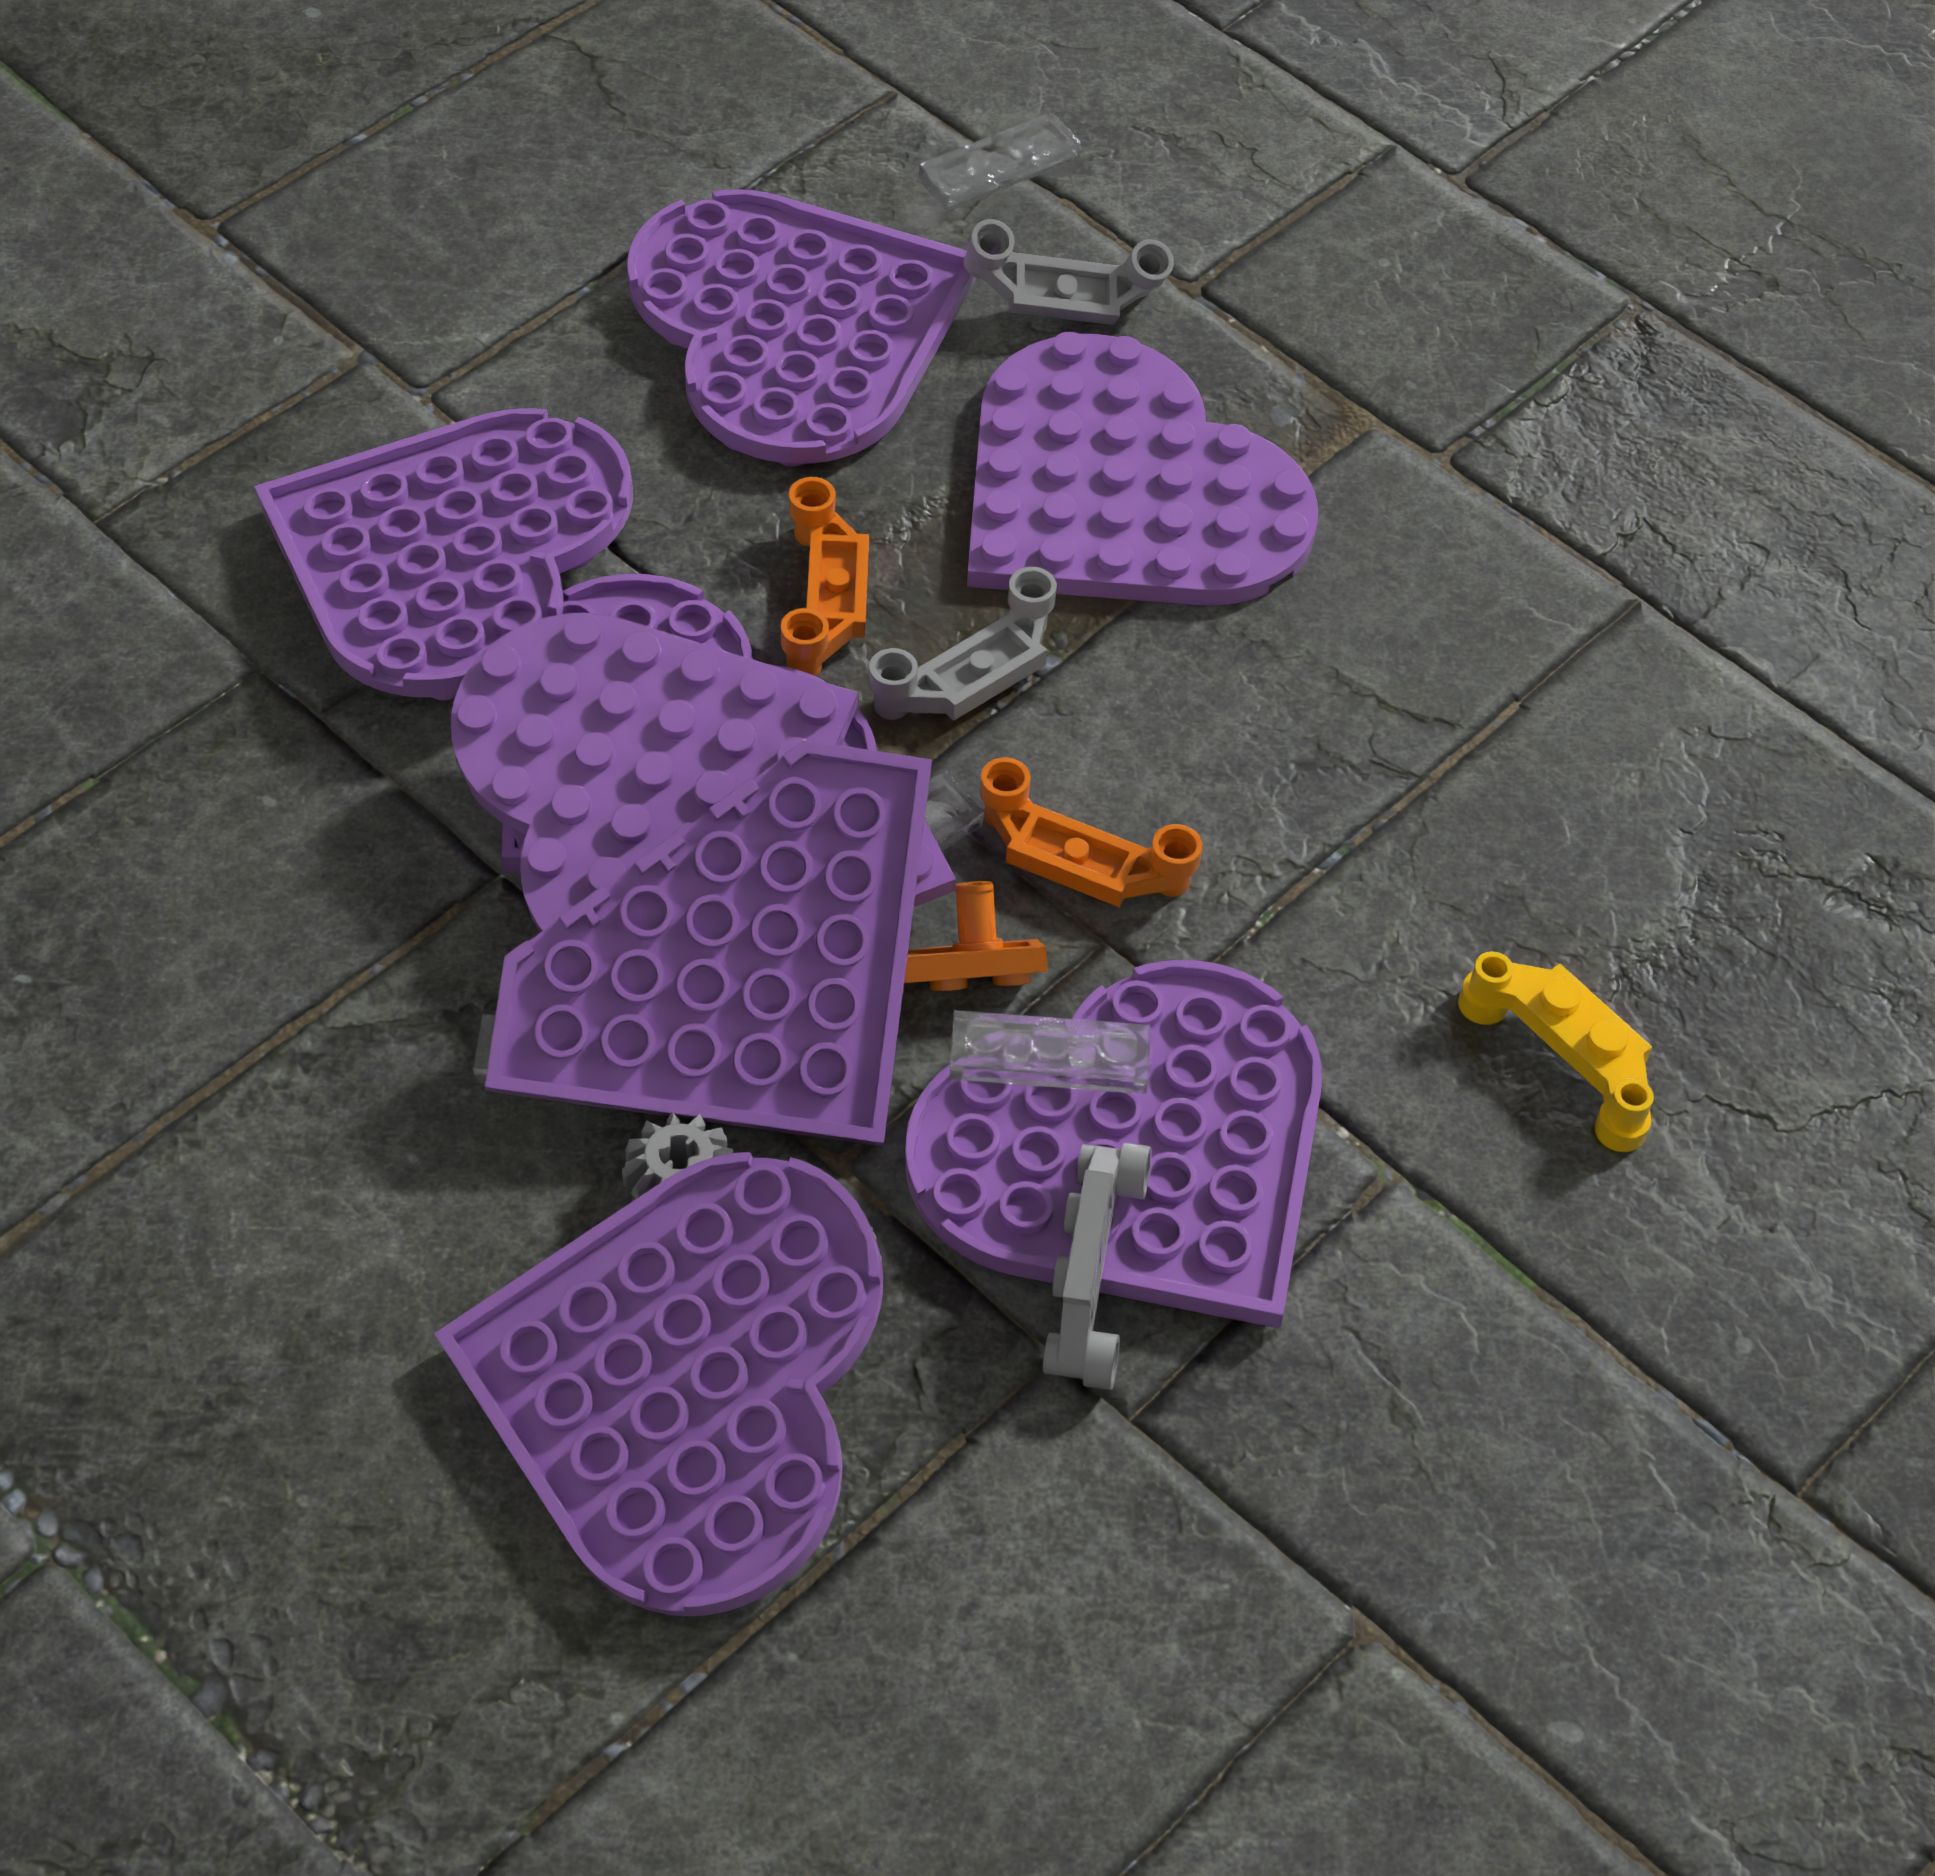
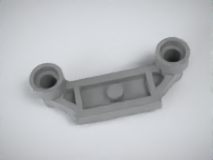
M995 219L983 220L974 227L967 240V253L964 257L966 271L973 277L985 280L1008 302L1009 313L1109 325L1116 323L1122 309L1137 299L1147 296L1152 289L1161 286L1174 266V259L1170 249L1162 242L1153 239L1139 242L1128 256L1126 263L1121 266L1015 253L1012 251L1015 240L1011 229L1005 223Z
M1025 567L1017 570L1009 581V614L918 667L913 655L902 649L889 648L876 653L869 664V687L874 693V709L876 713L882 718L889 720L902 718L908 712L947 714L954 721L1046 665L1047 649L1041 643L1047 627L1048 613L1052 611L1055 605L1057 584L1053 575L1038 567Z
M1123 1143L1122 1149L1083 1144L1081 1147L1077 1183L1082 1185L1081 1193H1069L1064 1221V1232L1074 1234L1070 1257L1058 1256L1053 1280V1296L1063 1298L1060 1333L1049 1332L1043 1361L1044 1374L1083 1379V1385L1086 1387L1113 1389L1118 1365L1120 1336L1093 1331L1115 1199L1116 1196L1145 1199L1151 1167V1146Z

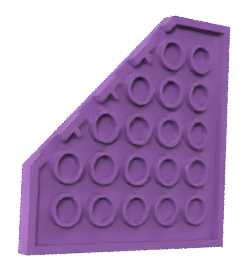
M803 740L783 754L780 760L754 779L750 778L711 806L708 812L680 832L677 831L635 861L632 867L605 886L602 885L563 913L556 922L529 941L526 940L504 957L485 1091L669 1117L673 1111L677 1118L693 1120L700 1114L703 1121L709 1123L882 1146L885 1138L932 759Z

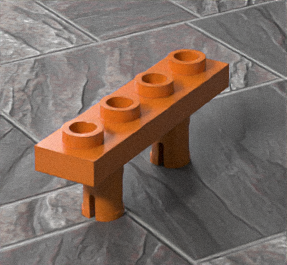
M989 881L955 884L958 940L954 941L952 946L908 949L904 983L929 981V988L932 991L965 989L968 987L967 978L993 976V985L997 986L1031 983V973L1048 972L1046 946L1038 939L1003 941V939L997 938L993 883Z

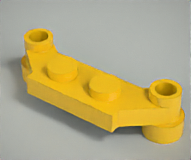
M1491 951L1481 954L1476 960L1473 971L1465 977L1459 994L1458 1005L1463 1015L1475 1023L1491 1025L1500 1022L1507 1015L1508 1010H1511L1603 1095L1604 1102L1601 1105L1595 1122V1133L1599 1141L1607 1148L1617 1152H1631L1641 1147L1645 1142L1652 1123L1650 1108L1653 1103L1654 1094L1648 1085L1645 1066L1652 1046L1561 964L1550 970L1512 963L1507 956L1499 952Z

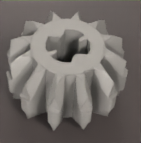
M672 1111L665 1127H659L646 1120L644 1128L641 1130L642 1139H629L625 1149L626 1163L625 1167L622 1168L623 1186L627 1187V1192L632 1193V1201H634L682 1169L706 1159L732 1154L733 1149L727 1148V1137L723 1133L722 1127L706 1131V1123L700 1114L689 1124H680V1120Z

